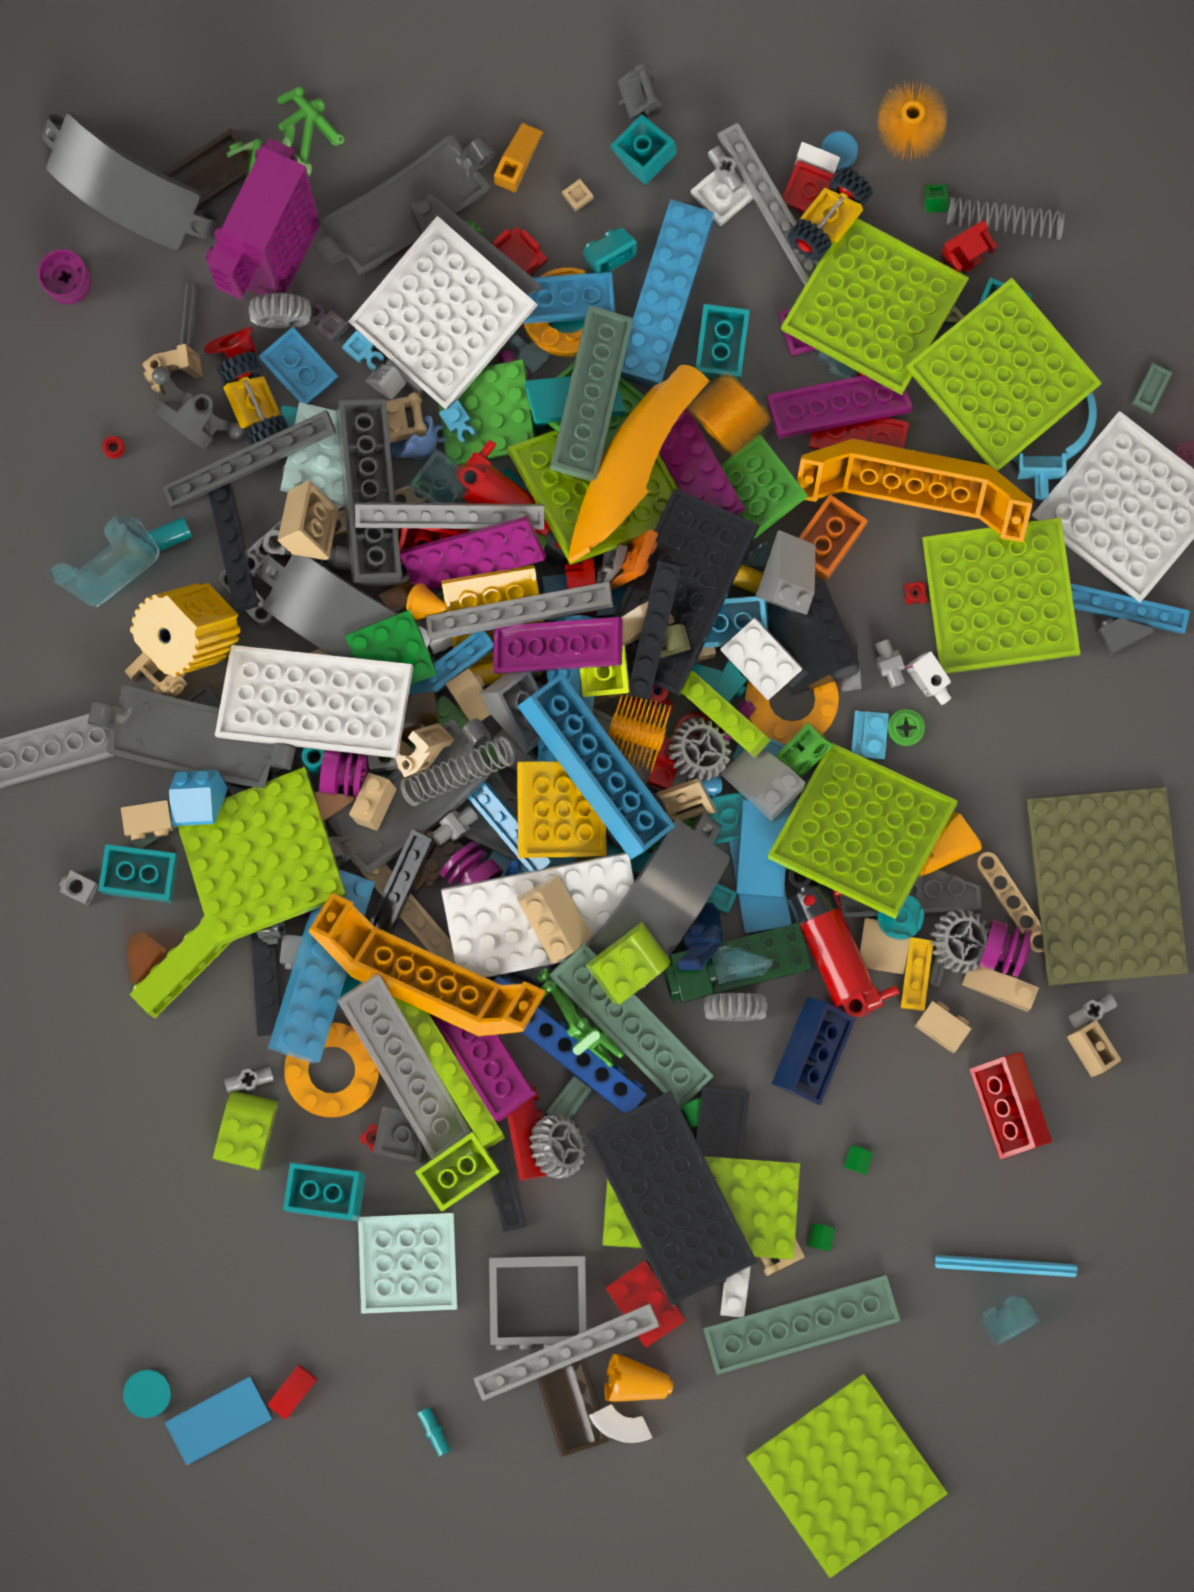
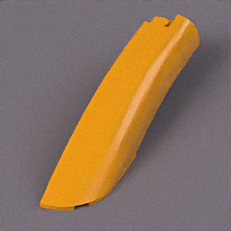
M680 365L666 381L653 386L629 414L613 437L601 458L597 479L590 482L581 505L568 555L570 562L584 556L591 551V548L605 540L649 492L646 486L663 442L684 409L709 382L707 377L698 369L689 365Z

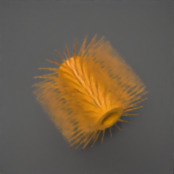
M908 85L909 91L904 95L899 93L900 97L898 98L894 94L900 100L899 102L888 99L891 103L886 104V110L885 108L879 110L884 114V110L886 111V120H881L883 117L878 116L881 118H878L880 121L877 123L884 121L886 123L879 125L887 124L879 127L883 128L879 131L887 129V133L884 134L887 136L883 138L890 136L892 137L890 139L891 142L897 137L899 138L897 142L900 143L898 147L901 149L898 150L904 148L903 156L907 143L909 149L911 140L912 158L913 146L915 155L919 151H925L924 144L928 145L925 139L936 142L933 138L937 136L936 134L942 136L939 133L945 129L943 126H946V124L942 123H946V121H940V117H938L941 116L939 114L941 112L937 109L939 104L935 105V107L931 105L936 99H931L928 103L926 102L933 94L928 98L925 97L926 92L921 94L922 87L920 86L917 99L915 93L914 100L913 86L911 95Z
M726 377L724 379L727 381L723 382L721 380L724 389L717 398H714L713 394H711L713 399L709 400L710 402L707 404V407L702 405L703 409L700 411L699 407L695 408L692 405V409L697 412L695 413L699 417L697 420L701 422L700 424L703 425V428L711 435V439L713 437L726 448H728L726 446L728 443V445L732 444L740 450L739 445H735L733 442H736L738 438V442L744 445L742 442L747 439L742 432L747 427L749 429L751 427L758 432L755 428L761 426L755 418H758L760 413L764 416V412L757 405V400L744 389V386L742 388L741 385L739 386L738 383L736 384ZM761 416L759 417V418H760L759 420H760L761 422H762L763 420L766 422V420L764 419V417H763V418H762ZM748 430L746 431V432H747V433H746L747 435L750 433V434L753 436V434L751 433V431H750V432H749Z
M622 693L617 710L611 721L608 736L610 738L613 737L614 744L616 739H618L616 745L618 749L621 740H623L621 753L623 752L625 741L628 743L625 749V758L630 743H633L628 763L630 762L634 746L637 744L632 767L640 746L642 748L636 768H638L644 747L647 748L641 768L645 764L649 748L651 749L646 771L649 767L653 751L656 750L651 768L652 772L657 754L663 744L671 708L669 707L665 723L661 727L666 708L665 705L659 725L656 726L661 708L660 704L655 722L652 725L656 702L649 723H647L652 704L650 702L645 720L642 722L647 699L642 709L640 720H637L642 703L641 698L636 716L632 719L638 698L636 697L630 718H628L633 696H631L626 714L623 716L628 699L627 694L621 714L618 715L623 698Z

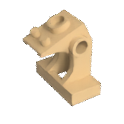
M186 344L178 345L176 350L154 354L142 363L146 370L144 376L150 384L154 383L151 386L152 390L164 396L167 393L163 385L156 384L152 379L153 370L157 367L167 368L170 374L176 370H183L194 379L203 377L200 355Z
M142 653L125 670L126 674L133 681L141 674L145 675L155 685L153 690L156 693L170 697L179 695L187 685L183 679L185 674L175 677L169 674L162 682L155 679L153 675L159 669L145 653Z
M439 723L412 731L408 738L416 745L415 751L412 750L404 741L400 743L398 758H395L399 770L404 777L426 770V768L432 765L442 749L451 745L454 738Z

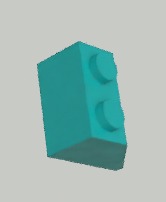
M642 114L610 145L629 172L645 185L677 154L675 141Z
M623 227L618 230L614 228L608 231L601 240L589 242L584 247L583 258L593 273L611 272L636 257L637 243Z

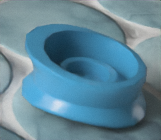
M845 131L830 133L821 145L822 150L840 157L836 170L843 167L849 168L857 158V142L852 135Z

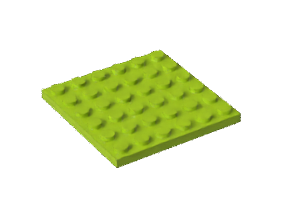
M857 218L837 244L831 241V247L821 258L782 324L781 330L902 395L913 377L905 368L906 365L933 343L969 278Z
M1013 278L1009 279L905 367L984 461L996 471H999L1102 384Z
M555 430L509 446L507 452L536 504H544V518L568 560L576 521L591 481L550 469L558 432ZM659 453L646 486L649 492L605 540L599 542L595 547L591 548L590 552L573 562L569 561L570 565L613 550L618 545L624 546L629 544L642 533L650 529L652 531L655 530L674 488L679 490Z
M1061 517L1028 522L1023 542L1000 538V534L991 527L922 537L939 664L946 674L1080 656Z
M832 743L834 746L822 757L772 846L768 859L896 919L953 814L958 801Z
M305 767L267 781L263 789L252 787L224 798L215 824L178 826L211 939L216 947L324 906L331 893L343 898L347 897L314 789Z
M864 1374L746 1457L829 1578L948 1494Z

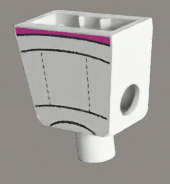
M931 651L921 654L904 667L925 696L934 695L941 705L953 698L946 688L951 681ZM932 677L935 679V685H934V686H933L932 683H931V678H932Z

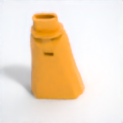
M955 811L951 815L919 875L920 877L981 850L982 846L979 838L960 813Z

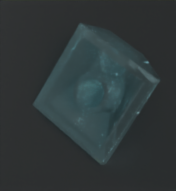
M731 945L717 948V951L712 956L718 984L761 976L772 966L770 959L740 947L731 948Z

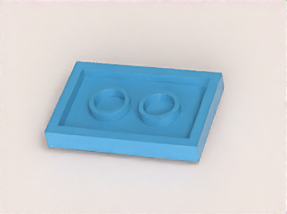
M294 327L289 329L258 356L271 373L301 403L311 404L339 379L338 375Z

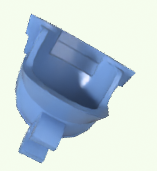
M430 415L425 416L423 422L427 426L426 435L423 437L411 435L409 440L390 443V453L396 458L425 459L431 456L436 450L437 442L442 443L446 440V437H437V431L443 429V425H433L432 417Z

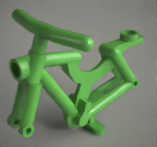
M299 86L277 98V102L281 105L294 100L300 106L298 111L279 124V129L284 131L285 134L281 143L290 147L295 135L294 124L305 117L300 158L297 155L296 157L298 163L306 166L309 177L312 172V166L308 160L313 124L329 139L333 146L342 144L344 137L320 114V112L325 110L322 100L317 98L311 102L307 101L302 96L304 88ZM256 139L245 145L240 141L229 146L231 151L226 153L228 157L241 151H250L247 177L256 161L254 153L256 149L259 150L263 141Z
M547 968L543 969L537 976L541 983L545 982L540 988L545 991L541 1002L549 992L553 994L569 1023L570 1028L567 1030V1033L572 1038L574 1037L578 1040L573 1046L574 1054H581L588 1048L602 1059L608 1067L614 1065L606 1048L619 1058L624 1056L623 1051L598 1025L593 1027L588 1023L589 1021L586 1017L583 1018L578 1011L580 1007L549 976L551 972Z

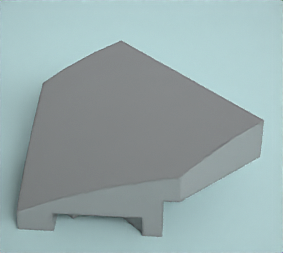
M618 545L617 548L603 554L601 567L594 569L595 575H597V578H595L596 584L610 582L619 572L626 556L627 546Z

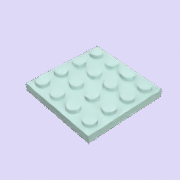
M299 402L295 424L326 410L331 416L337 433L288 455L280 490L288 492V490L310 480L333 503L345 505L337 411Z
M454 1213L359 1218L361 1313L457 1309Z

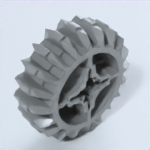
M266 293L255 296L250 300L249 313L251 322L256 325L269 327L270 329H287L307 325L310 322L311 306L309 300L299 295H292L291 293Z
M700 718L697 721L690 719L688 723L683 722L680 724V728L674 730V735L669 740L672 744L668 747V750L673 752L669 759L676 760L673 767L679 766L681 768L679 774L683 775L686 772L687 779L699 777L700 780L709 781L711 777L715 778L719 775V772L725 770L724 764L729 763L730 760L727 755L730 754L731 750L726 748L730 741L723 740L726 733L720 734L718 732L719 726L716 725L713 728L712 721L704 723L703 718ZM688 734L700 735L696 740L686 738ZM697 746H699V748L701 749L700 751H702V754H700V752L698 751L699 749H697ZM703 760L713 761L711 766H699V763Z
M958 909L955 912H948L947 916L940 918L941 923L934 925L938 931L931 933L933 937H936V940L930 944L936 946L932 953L940 955L937 962H944L943 968H951V971L954 973L959 971L967 973L968 970H977L989 938L987 933L991 930L990 928H984L987 921H979V914L972 915L971 910H965L964 912L962 909ZM960 922L959 927L956 928L955 933L949 934L951 929L957 923ZM970 948H974L972 954L964 960L965 955H967L968 950Z
M723 993L711 994L705 997V1018L709 1020L755 1021L764 1019L768 1011L766 997L761 994Z
M561 1114L544 1116L531 1129L533 1133L529 1137L532 1141V1145L529 1148L533 1149L531 1157L536 1159L535 1166H540V1172L546 1173L547 1177L557 1179L569 1177L580 1170V1165L584 1163L582 1157L586 1154L583 1151V1147L586 1145L582 1143L583 1135L579 1134L580 1127H576L575 1121L569 1120L568 1116Z

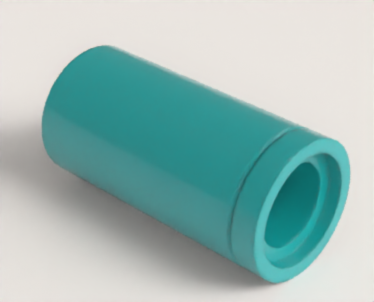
M184 517L141 535L150 556L193 538Z
M304 748L302 760L310 773L320 775L324 750ZM313 757H321L317 763H311Z

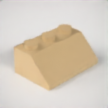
M310 480L288 490L278 541L293 555L322 560L329 559L339 508Z
M558 874L516 897L552 964L575 952L583 942L585 943L592 937Z

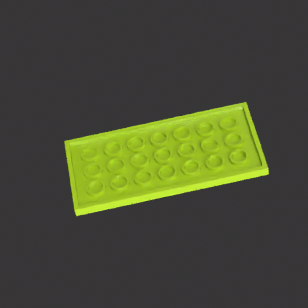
M704 1156L754 1257L794 1260L800 1163ZM607 1178L603 1246L643 1249Z

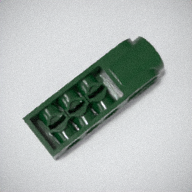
M796 923L722 942L702 970H679L678 961L684 957L687 951L669 955L668 958L671 962L663 972L672 1002L680 1000V1003L705 998L711 994H720L806 972L811 969V964L800 924Z

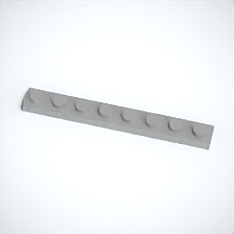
M736 123L719 132L717 137L728 156L735 160L738 173L805 286L819 261H812L810 257L808 259L805 258L804 254L798 253L799 250H795L793 248L794 245L789 243L790 240L787 236L795 226L796 221L739 123Z
M355 503V528L481 529L529 516L534 529H544V504Z
M609 582L428 615L426 616L428 638L432 641L613 607L611 585Z
M648 1304L474 1378V1382L482 1401L657 1328L660 1325L652 1305Z

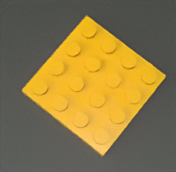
M534 565L441 581L447 612L539 595ZM540 620L524 624L544 623V621ZM494 629L486 630V634L494 643ZM474 633L451 637L453 649ZM493 651L476 664L492 662Z
M517 762L518 858L606 856V825L559 762Z

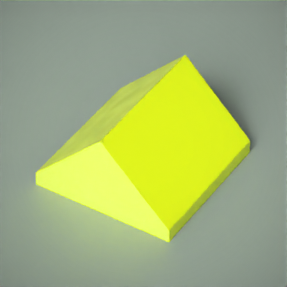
M622 645V666L580 669L583 697L630 692L625 645Z

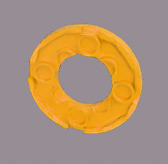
M559 268L551 270L540 277L587 273L577 268ZM548 322L523 324L529 338L543 351L563 357L577 355L582 329L574 333H562L552 328Z
M749 681L745 699L749 700L757 708L749 719L768 738L785 745L807 723H810L824 733L831 726L838 709L839 695L836 682L833 681L813 688L815 703L812 711L805 718L791 722L775 715L770 707L769 700Z
M332 1023L324 1048L339 1047L347 1051L352 1057L355 1065V1075L348 1087L337 1093H325L317 1089L309 1076V1062L289 1055L286 1056L284 1067L287 1088L294 1100L308 1112L326 1118L343 1117L364 1106L373 1095L379 1080V1070L354 1028L341 1023Z

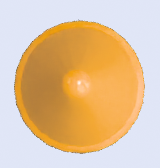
M418 583L411 589L408 595L406 610L411 608L416 622H419L428 615L446 611L447 605L430 591L425 584Z

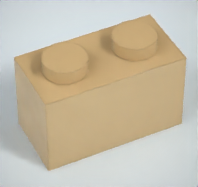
M468 668L445 683L468 721L476 718L482 721L491 715L480 694L484 691L482 687L485 686V683L479 674L474 676Z
M368 772L349 815L357 824L378 831L397 789L389 779Z
M168 800L121 808L124 834L127 838H131V841L146 839L145 835L154 834L155 837H164L169 835L168 832L174 831Z
M932 1001L915 1027L951 1053H954L971 1030L967 1026L969 1022L960 1015L954 1017L948 1012L950 1009L942 1002L938 1001L935 1003Z
M1097 1020L1083 1025L1067 1036V1039L1091 1077L1107 1071L1122 1061Z

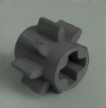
M284 921L257 931V935L260 939H263V942H267L268 945L278 944L279 939L285 936L286 926Z

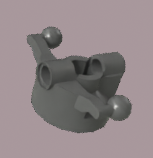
M157 367L153 370V381L158 385H163L167 394L152 413L205 451L213 441L211 436L216 430H228L229 436L234 440H240L245 436L246 428L241 429L239 422L232 423L212 414L213 402L208 395L199 392L191 394L187 392L185 394L173 383L167 368ZM201 397L203 405L200 409H197L195 402Z

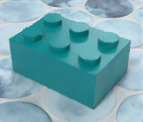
M704 304L696 369L702 372L708 380H722L724 382L727 381L724 378L728 376L735 379L733 382L740 383L750 310Z
M105 844L98 891L105 895L172 903L179 857L176 853Z
M290 1163L283 1211L359 1222L366 1174L356 1171Z

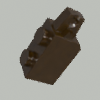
M451 838L441 846L436 844L429 852L413 890L418 893L425 885L431 887L438 884L443 879L440 875L443 867L464 846L457 840L453 842Z

